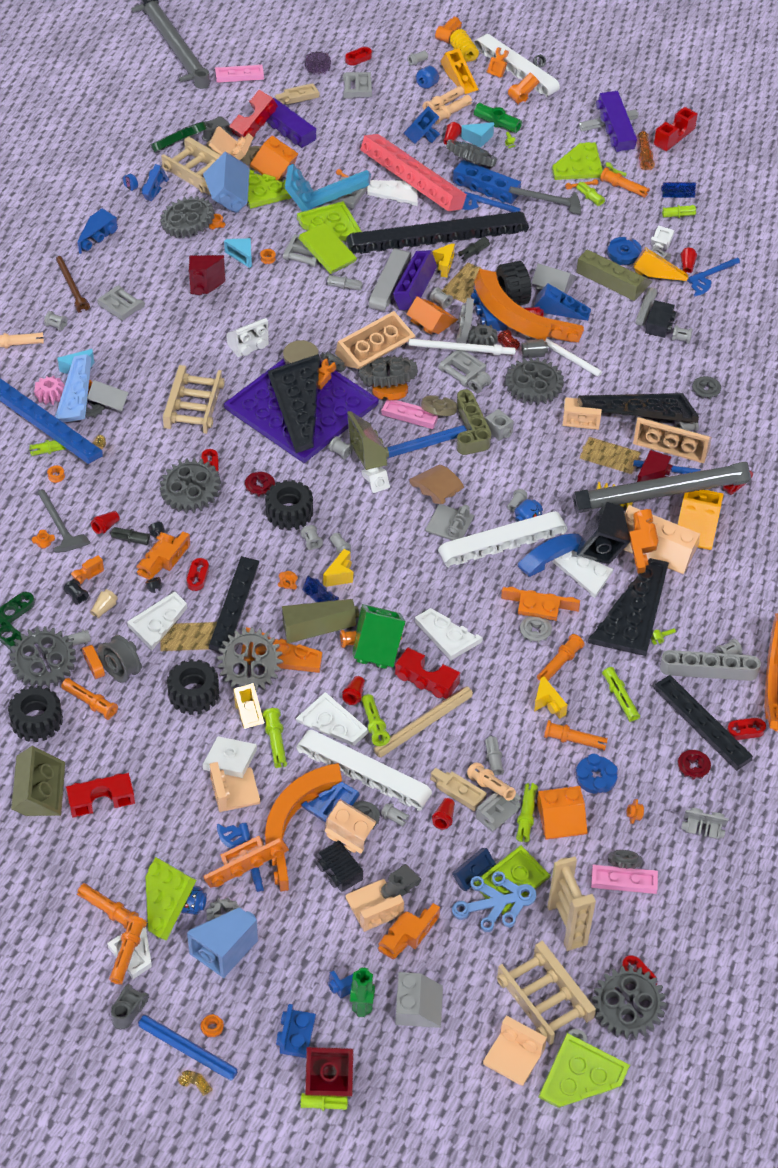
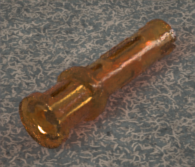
M641 131L638 134L640 167L642 170H652L655 162L653 160V152L650 150L648 133Z

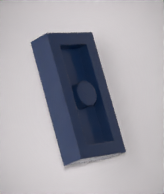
M481 848L455 869L452 875L463 891H467L471 888V879L473 877L483 876L496 863L488 849Z

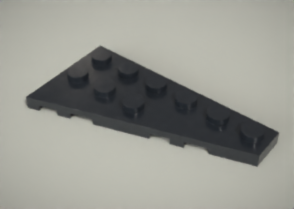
M319 354L267 371L296 453L314 447L320 368Z
M684 393L578 395L577 402L580 407L602 409L601 412L694 423H698L699 420L698 414Z
M649 558L645 572L638 574L636 579L630 583L626 592L613 605L603 622H600L596 631L588 638L589 644L647 656L669 562Z

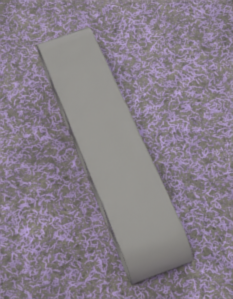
M393 249L370 296V309L386 312L385 309L389 307L392 301L391 297L402 278V273L405 272L407 263L411 260V252Z
M667 650L662 654L660 671L665 675L753 681L758 677L761 662L752 655Z

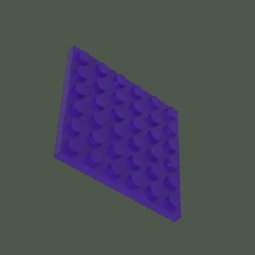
M284 358L269 370L286 365ZM267 371L226 401L224 409L302 463H306L326 447L333 438L341 435L349 428L348 411H352L362 418L379 404V399L337 371L332 372V378L322 389H318L314 447L298 453L295 452Z

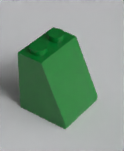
M362 604L352 652L357 662L362 664H368V662L376 663L377 667L387 669L388 666H394L406 622L402 614Z

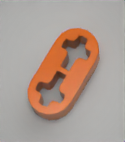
M93 645L83 647V656L94 679L104 677L105 672Z

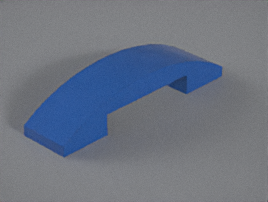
M565 534L550 539L528 553L518 563V567L528 577H531L545 570L546 563L570 551L577 552L582 536L579 534Z

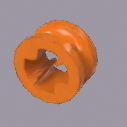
M272 249L262 250L260 253L261 262L264 264L274 263L276 260L275 251Z
M51 466L47 471L48 479L53 483H59L65 478L64 469L61 466Z

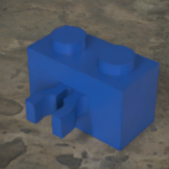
M428 106L406 129L404 134L414 144L423 135L427 137L429 142L433 143L440 133L433 129L432 125L440 117Z

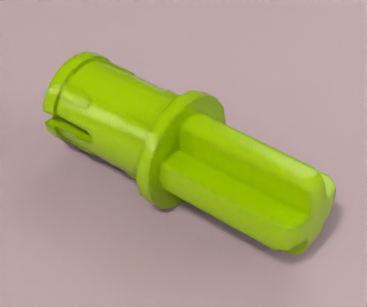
M579 182L576 186L577 190L584 194L586 199H590L597 206L605 202V198L598 194L595 188L589 187L586 183Z
M695 205L663 207V218H680V216L696 215Z
M45 440L43 443L29 445V450L37 449L30 452L32 457L45 453L50 455L51 452L67 449L55 440Z
M305 1093L301 1095V1108H316L325 1111V1109L346 1110L348 1107V1097L305 1096Z

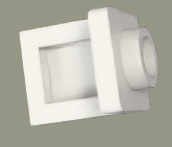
M658 226L654 237L651 238V245L653 247L657 245L661 250H668L674 230Z
M377 467L361 470L364 479L370 482L373 493L390 488L387 471L384 468Z

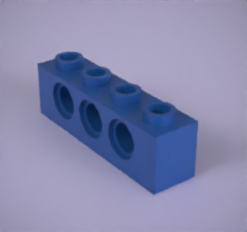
M462 160L453 171V183L485 194L487 197H493L503 203L512 204L518 197L517 194L509 193L510 186L521 188V181Z

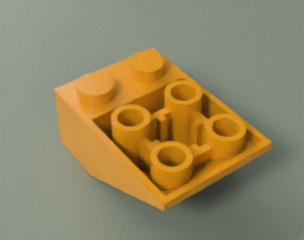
M704 489L684 493L678 525L700 533L698 548L712 550L724 493Z

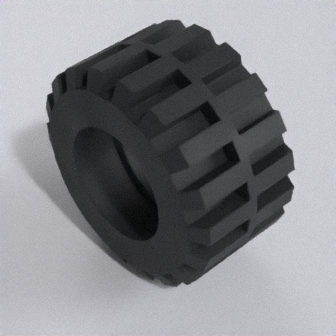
M519 260L500 264L497 267L496 275L502 290L516 304H528L531 299L532 288L530 276L524 263Z
M283 480L282 483L277 482L275 486L272 485L270 490H267L265 496L266 517H268V521L272 522L274 527L279 525L281 530L286 527L287 531H291L293 527H295V530H298L300 525L302 527L306 526V522L309 523L311 517H313V496L307 485L303 486L302 482L299 481L297 483L295 480ZM292 503V504H295V505L286 506V505H284V504Z
M193 659L185 662L184 660L181 662V665L176 664L174 670H170L169 676H167L171 705L174 704L176 710L180 708L181 713L185 714L186 711H189V715H193V712L197 711L198 714H202L203 709L207 712L210 710V705L212 707L216 705L220 694L218 674L213 666L210 667L208 662L202 663V660L194 661ZM193 683L202 685L197 689L185 688V686Z
M29 686V689L25 690L23 688L20 690L21 693L13 695L14 699H11L9 702L8 712L13 732L17 733L20 739L25 737V741L30 742V739H33L34 742H38V739L42 738L45 741L48 735L51 738L55 735L54 730L57 732L60 730V725L63 723L60 699L54 691H50V688L42 689V686H37V688ZM31 711H45L39 716H27Z

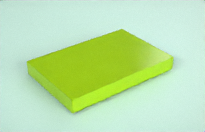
M326 223L299 235L298 239L330 274L349 266L357 260L355 255Z
M520 845L481 876V878L488 886L507 895L512 892L503 886H495L492 882V875L497 871L504 873L505 878L516 885L528 884L535 890L547 881L551 875ZM497 876L495 878V881L497 882L503 880L501 876ZM475 881L473 885L478 887L482 883L480 881ZM480 892L486 899L490 898L489 896ZM523 892L521 895L522 897H527L529 893ZM515 903L507 904L501 914L504 915L510 911Z

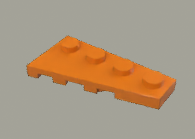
M246 627V631L250 632L251 628ZM284 639L275 640L273 645H280V648L276 651L283 653L282 656L278 657V659L283 660V664H278V667L281 669L320 673L323 652L300 644L297 646L289 644ZM253 642L249 644V659H245L249 665H251L252 661H255L252 657ZM242 645L241 654L246 651L245 645ZM257 647L256 654H265L267 650L266 647Z

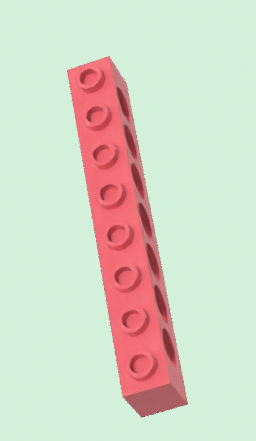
M364 135L360 149L363 153L447 211L462 209L466 193L381 135Z

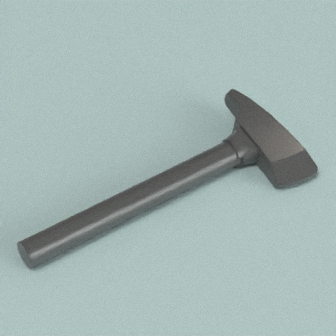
M512 186L509 188V193L563 204L569 207V212L581 214V205L576 192H573L570 198H563Z
M39 490L38 495L63 537L61 544L54 548V552H67L89 545L90 541L84 534L73 537L68 532L45 490Z

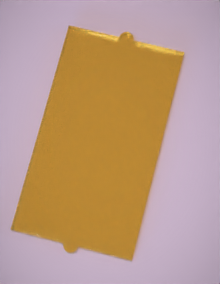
M467 263L442 289V292L447 295L450 294L453 296V299L466 303L467 298H471V293L474 291V281L481 267Z
M589 437L586 445L582 447L583 451L579 459L632 474L635 468L633 461L638 460L641 452Z
M217 622L174 624L161 639V651L209 650V643Z

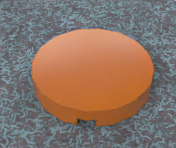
M406 383L404 385L398 384V386L391 385V387L384 386L383 388H381V385L374 387L373 384L372 394L379 399L387 397V400H399L407 396L408 385Z

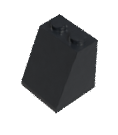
M606 502L586 524L577 550V556L610 564L631 542L623 506Z

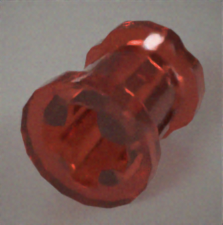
M510 330L502 331L498 335V342L500 344H503L505 347L515 348V350L519 348L520 342L513 338Z

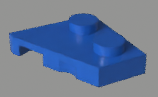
M155 164L153 169L150 170L149 179L142 188V194L146 200L153 201L162 189L160 187L163 181L168 182L169 180L160 165Z
M340 782L333 786L332 789L318 794L319 797L309 803L306 801L301 806L326 822L327 817L339 799L352 806L360 794L354 788Z

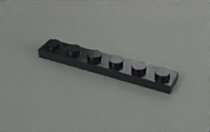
M240 557L209 643L210 650L220 652L219 648L225 649L222 642L226 641L229 643L230 641L228 635L234 638L235 630H237L259 567V560Z
M668 675L654 685V690L736 771L752 761L753 755L671 675Z

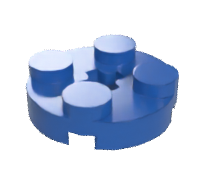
M617 237L610 241L607 255L613 262L619 265H629L636 261L642 248L639 242L634 239L630 241L627 240V237Z
M593 753L587 758L582 759L577 765L576 779L579 786L589 793H605L615 786L618 768L609 759ZM598 771L602 777L597 776L594 778L592 772Z

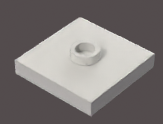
M218 736L203 763V770L210 771L209 764L218 762L219 769L224 770L225 775L243 778L257 751V744Z

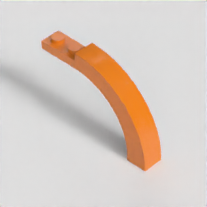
M479 269L474 281L476 292L484 306L501 322L535 339H543L545 341L547 337L569 342H579L584 331L583 325L549 319L522 308L502 290L497 280L496 272Z
M775 613L767 660L764 708L765 719H768L770 729L778 732V614Z
M339 763L314 769L297 778L283 790L268 815L265 829V845L278 838H284L288 823L304 802H309L319 797L318 794L328 791L336 784L342 782ZM283 853L282 856L271 859L272 866L277 867V871L273 872L275 885L279 884L280 892L289 890L286 860Z

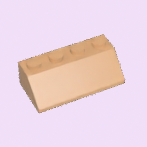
M393 311L339 340L335 354L345 362V366L360 369L409 342V339H414L416 336L396 312Z
M638 417L633 444L705 463L712 437Z
M630 505L625 512L628 532L634 531L633 514L640 511V509ZM653 515L652 523L655 524L659 543L656 551L644 554L647 555L648 560L652 558L669 562L668 569L684 575L699 545L700 533ZM629 543L623 550L633 554L631 544Z

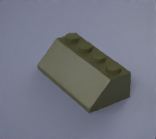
M588 249L577 261L576 273L633 301L653 282Z

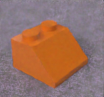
M271 135L259 149L250 163V167L262 175L274 176L276 180L280 181L287 173L288 166L295 165L299 153Z
M416 296L406 315L411 317V322L418 326L421 324L424 326L423 330L431 335L433 333L440 334L458 321L456 317L435 303Z
M580 786L538 791L537 807L546 840L587 834L585 803Z

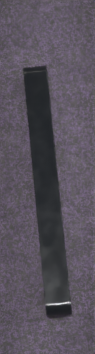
M518 211L349 234L346 237L348 249L353 254L370 253V251L379 252L394 248L402 249L408 246L417 247L424 244L433 245L439 242L448 243L454 240H469V238L478 239L485 236H501L507 233L508 235L516 234L523 231L527 232L529 224L525 214Z

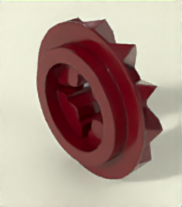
M254 472L247 476L245 480L246 491H250L251 495L257 494L258 497L261 494L266 495L267 490H270L272 485L275 486L273 476L266 472ZM257 481L263 484V487L257 485Z
M687 750L678 758L679 772L684 773V777L689 776L693 780L695 778L702 779L705 775H708L711 769L710 759L701 751ZM697 760H698V765H697V767H694V768L691 769V768H690V765H691L690 763L693 764V763L697 762Z

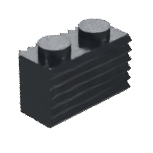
M654 300L646 323L645 333L666 338L667 333H671L673 323L671 321L674 322L676 319L677 311H674L675 305Z
M338 840L317 852V867L322 873H327L333 888L338 887L343 892L363 880V869L345 846H343L341 841Z

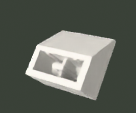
M266 318L227 333V345L237 357L247 356L252 351L263 349L269 345L268 320Z

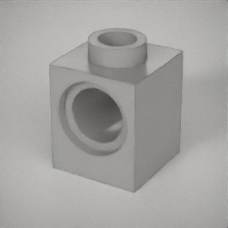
M500 409L485 417L491 435L500 441L512 435L514 421Z

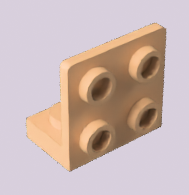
M218 126L209 146L220 155L226 151L238 160H241L246 155L253 137L248 133L244 138L240 137L236 141Z
M565 398L563 426L599 430L602 409L580 407L577 398Z
M218 762L209 764L210 778L219 812L260 804V797L251 767L247 768L243 778L225 775L224 770L219 769Z
M339 799L326 819L325 832L333 841L337 842L339 840L344 843L349 851L353 853L357 851L362 854L364 851V841L375 826L376 821Z
M384 879L346 894V900L364 932L396 919L404 913V900L401 895L387 899L382 896L381 888L386 884Z
M506 1015L501 1025V1033L483 1060V1065L523 1086L545 1051L547 1037Z

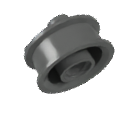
M115 635L111 638V642L99 645V659L106 672L117 682L124 683L129 675H137L142 669V664L136 652V645L132 641H128L121 635Z

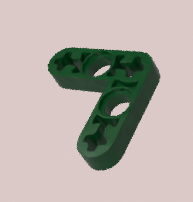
M201 121L178 130L150 145L153 151L156 152L185 137L204 131L207 127L205 122Z
M22 592L0 607V642L11 652V646H16L14 640L22 641L21 633L10 623L34 607V596L30 592ZM8 610L16 611L13 615L5 614ZM5 632L12 633L8 638L2 637V634Z

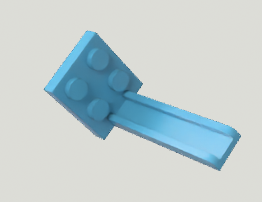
M292 164L287 169L285 189L303 212L311 210L316 206H321L331 200H336L346 194H351L361 188H366L370 185L371 173L365 170L313 191L300 169H297Z

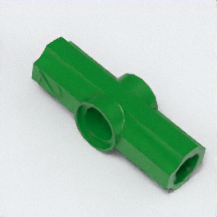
M478 103L474 110V116L490 123L494 122V127L496 128L503 127L517 133L522 126V120L506 114L505 109L501 107L491 108Z
M360 967L358 971L353 973L350 1002H352V1011L357 1014V1017H365L372 1012L375 984H373V974L370 973L369 969Z

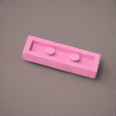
M262 65L215 68L217 83L264 80Z
M386 400L382 408L383 416L434 429L439 415L428 413L420 406L398 400Z
M593 865L591 888L657 894L658 871Z

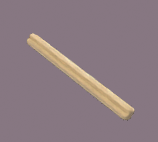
M468 686L464 687L390 736V741L386 745L375 746L374 753L379 758L383 757L471 698L473 691Z

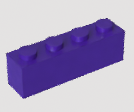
M618 90L600 93L596 101V107L601 113L602 122L605 123L606 133L610 136L611 146L614 147L616 152L635 149L637 137Z
M273 98L278 107L266 122L273 129L281 132L283 137L289 138L294 145H298L301 148L316 140V128L280 101Z
M432 250L416 251L393 292L399 310H409L416 296L422 297L437 269Z

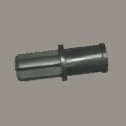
M483 237L475 243H470L467 248L458 252L459 257L464 255L461 259L466 261L473 255H478L480 251L490 245L489 239Z
M114 527L111 531L112 538L128 541L129 544L133 542L147 546L150 540L149 533L137 532L132 528L127 530Z

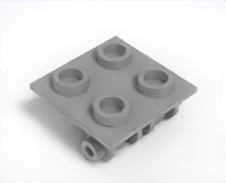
M439 504L425 531L450 540L460 539L466 534L475 515L470 514V507L468 505L460 506L459 510Z
M690 808V810L685 811L683 818L687 819V822L683 821L681 830H685V833L696 834L698 823H700L698 831L700 836L702 824H706L704 837H706L708 827L711 825L708 837L718 840L719 838L724 839L725 830L721 828L726 827L729 818H724L725 815L712 812L710 815L703 813L701 809Z

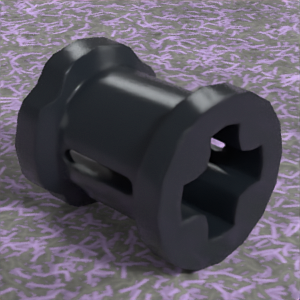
M77 579L68 581L63 588L64 592L72 597L75 605L86 601L89 597L88 592L81 588L80 582Z

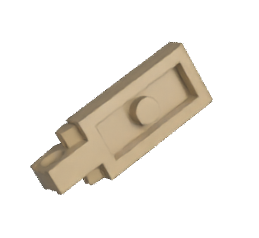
M311 83L285 89L283 93L275 95V99L282 104L289 105L319 98V91Z
M436 767L431 772L430 780L436 783V787L440 791L474 812L486 798L487 793L454 772L444 773Z

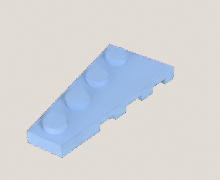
M87 354L74 356L55 415L63 423L85 419L92 359Z

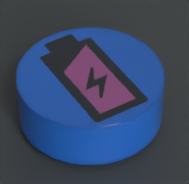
M130 173L123 177L124 186L129 190L133 191L138 188L137 178Z

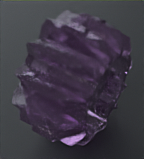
M316 50V52H310V54L306 55L305 69L308 70V73L312 72L313 75L318 73L320 76L321 72L326 74V71H330L331 59L328 53Z

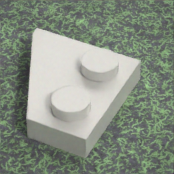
M146 927L142 929L140 935L141 942L135 947L127 969L132 979L152 967ZM121 935L107 943L108 948L116 958L122 944Z

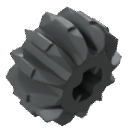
M478 323L477 326H472L469 331V344L494 346L498 342L497 331L493 329L492 325L486 326V323L484 325Z

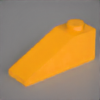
M460 49L445 52L440 62L447 76L456 86L463 87L465 95L479 90Z
M647 247L643 249L634 262L635 271L641 276L645 274L648 277L687 281L688 279L686 272Z

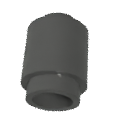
M543 339L526 340V342L521 344L522 356L527 358L545 357V353H548L547 342H544Z

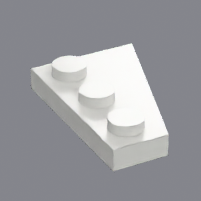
M370 180V185L367 186V195L397 200V202H406L415 206L418 205L417 189L405 181Z
M570 551L552 560L556 566L577 581L594 598H596L613 573L612 568L594 560L577 556L575 551Z
M173 592L127 622L128 627L153 650L186 611L187 603L176 592Z
M431 608L415 617V623L450 661L483 641V637L478 634L475 636L469 633L467 628L455 625L449 618Z
M326 692L296 718V722L352 746H355L369 733L368 728Z

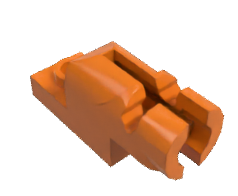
M651 509L640 510L633 514L634 531L629 532L630 544L638 574L644 573L646 566H648L647 555L644 553L656 551L659 543L655 524L652 523L653 515Z
M183 531L179 537L174 539L172 544L164 540L156 542L150 551L145 554V558L141 559L136 567L138 568V575L149 580L163 568L171 571L189 548L190 534Z
M432 903L429 909L425 908L420 918L407 911L401 914L392 927L388 929V935H384L378 943L380 945L378 947L379 952L391 959H395L408 945L416 949L439 919L440 907Z

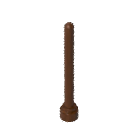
M57 256L56 261L75 298L74 306L77 312H82V309H85V311L89 310L90 305L87 299L81 296L63 258Z

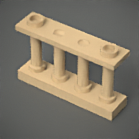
M189 136L184 139L185 150L172 159L165 154L161 155L162 167L165 171H170L198 188L200 192L211 196L205 178L202 176L221 155ZM188 155L195 157L184 166L178 163ZM200 162L207 164L196 173L190 170Z
M179 365L163 414L164 428L171 429L172 424L176 422L203 425V433L207 434L208 429L213 426L212 415L219 391L224 389L225 378H222V370H218L216 379L190 376L187 373L186 366ZM188 383L213 386L212 392L187 389L184 385ZM184 396L209 399L208 405L181 401L180 398ZM180 409L203 411L205 416L202 418L179 415L176 411Z
M576 857L561 858L554 862L547 906L548 910L557 908L566 927L564 938L566 951L588 945L596 903L593 894L582 895L574 878L577 863Z
M542 940L535 944L534 958L510 972L506 970L503 964L499 965L497 981L502 988L506 987L535 1025L536 1032L547 1037V1043L551 1045L554 1042V1031L577 1017L583 1018L586 1023L594 1019L596 1009ZM536 966H543L547 975L523 989L514 980ZM549 983H556L560 988V992L534 1007L527 996ZM563 1000H569L572 1003L573 1009L549 1024L540 1015Z

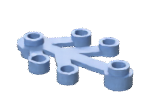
M497 871L492 875L493 884L495 886H503L512 892L511 894L504 895L485 884L481 877L475 876L471 879L472 889L480 891L490 898L471 903L457 901L452 907V913L455 918L464 920L468 918L470 912L494 907L488 917L483 918L481 921V929L484 932H491L494 929V923L505 906L515 903L511 911L505 913L502 917L503 925L510 928L515 925L516 918L522 908L530 906L535 902L536 891L528 884L516 885L506 879L504 873ZM497 876H501L503 880L497 882L495 881V878ZM475 881H480L482 883L478 887L473 885ZM523 892H528L529 896L522 897L521 894ZM459 906H463L465 910L463 912L457 911V908ZM507 917H511L513 921L511 923H507L505 919ZM490 922L492 925L489 928H485L483 924Z

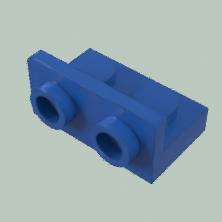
M288 1004L287 1011H283L281 1017V1025H284L283 1031L278 1032L276 1045L280 1046V1054L306 1058L316 1014L293 1010V1004Z

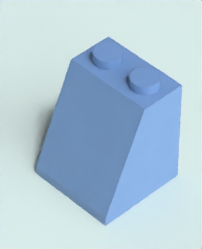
M226 151L203 173L212 199L232 212L237 213L248 203L250 168Z
M239 907L189 930L187 933L189 954L222 978H225L258 941L256 917L251 912H245Z

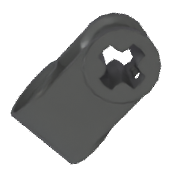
M222 116L205 121L207 129L203 131L202 139L205 142L212 139L211 135L213 136L218 126L231 135L230 123Z
M404 864L389 875L388 883L381 888V894L385 899L398 895L402 897L410 893V889L414 886L417 887L422 879L407 864Z
M127 984L111 1007L113 1026L119 1030L128 1028L148 1002L149 994L146 992L141 993L133 989L132 985ZM120 1014L126 1015L124 1017H118V1015Z

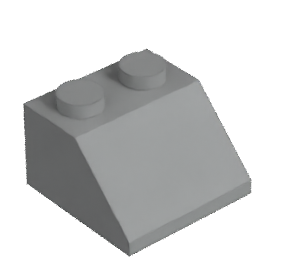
M538 263L532 284L536 285V289L542 290L549 283L567 294L577 276Z
M399 972L395 1025L441 1028L443 986L421 973Z

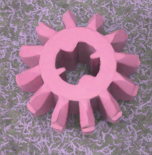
M46 375L45 379L39 378V382L35 383L34 394L39 403L44 402L47 405L51 402L54 405V401L60 402L65 385L60 378H55L54 375L48 378Z

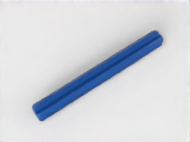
M464 425L389 446L387 447L389 458L455 439L459 433L467 430Z
M143 1015L139 1020L140 1028L230 1081L236 1077L238 1073L236 1067L147 1015Z

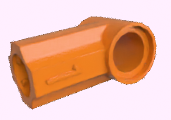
M458 17L450 18L444 26H438L435 38L449 43L453 32L462 27V22Z
M529 73L519 84H514L509 88L508 96L518 105L523 101L526 102L528 94L540 81L532 73Z

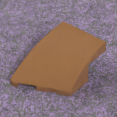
M440 464L409 479L413 487H419L422 495L431 496L433 503L444 504L446 502L445 498L453 497L464 488L460 479L450 469Z

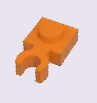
M498 47L495 52L496 58L491 57L487 73L502 78L508 63L504 59L508 56L509 51L505 50L504 54L501 55L502 48Z
M328 359L322 361V366L319 368L318 389H322L332 378L331 373L336 370L335 362L328 366Z
M97 555L83 563L82 569L74 570L71 575L82 584L85 579L89 580L104 571L103 559Z

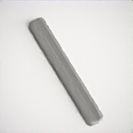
M637 110L626 111L629 120L638 118ZM601 118L579 123V129L582 132L605 126Z

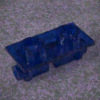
M663 182V185H661L662 198H695L696 182Z
M307 576L302 590L315 602L339 600V597L335 596L331 591L327 592V588L318 579Z

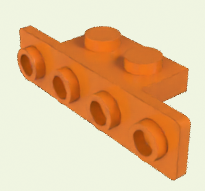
M502 587L501 599L520 602L518 608L519 615L557 621L559 609L579 612L580 600L574 597H560L552 593L542 594L533 590L525 591L515 587Z
M257 836L221 854L224 866L204 875V881L210 888L222 886L225 882L235 877H240L245 872L260 867L273 858L282 856L283 853L289 851L288 846L282 838L264 845L260 836Z

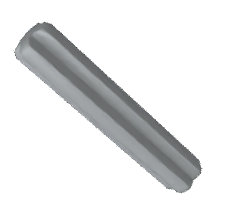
M648 288L636 318V325H645L657 295L656 288Z

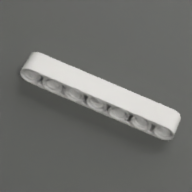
M485 34L474 40L473 43L480 53L489 58H496L495 52L498 47L502 48L501 55L504 54L505 50H508L509 54L504 59L505 62H508L505 70L513 73L512 75L522 80L529 73H532L540 81L534 89L540 94L548 97L560 89L559 82L554 77L491 35Z
M550 512L446 542L439 547L438 552L446 567H450L453 564L466 563L470 559L483 558L488 554H497L508 548L510 550L521 547L520 545L535 543L539 539H548L560 533L564 534L567 531V526L558 512Z
M308 730L296 746L299 753L303 752L309 755V758L325 763L326 766L339 763L340 771L344 772V775L354 780L358 779L362 781V784L372 789L377 788L381 790V793L391 798L395 797L399 799V802L409 807L417 808V811L422 810L432 795V790L424 783L314 730Z

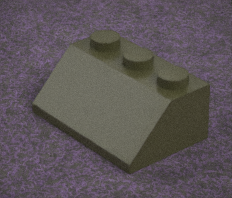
M348 411L350 443L353 445V450L365 470L387 466L389 451L387 447H384L382 438L378 437L377 430H374L369 422L352 411Z
M34 746L17 755L11 810L24 816H61L65 761Z

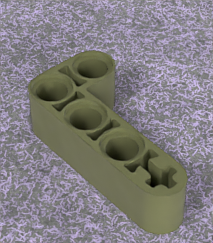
M467 389L460 390L457 394V410L467 431L458 434L457 451L462 455L486 451L491 446V431L474 394Z

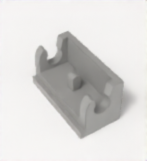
M93 380L87 400L122 412L128 392Z
M495 792L477 807L476 819L491 832H494L521 809L522 805L518 802L521 797L516 793L515 797L508 801Z

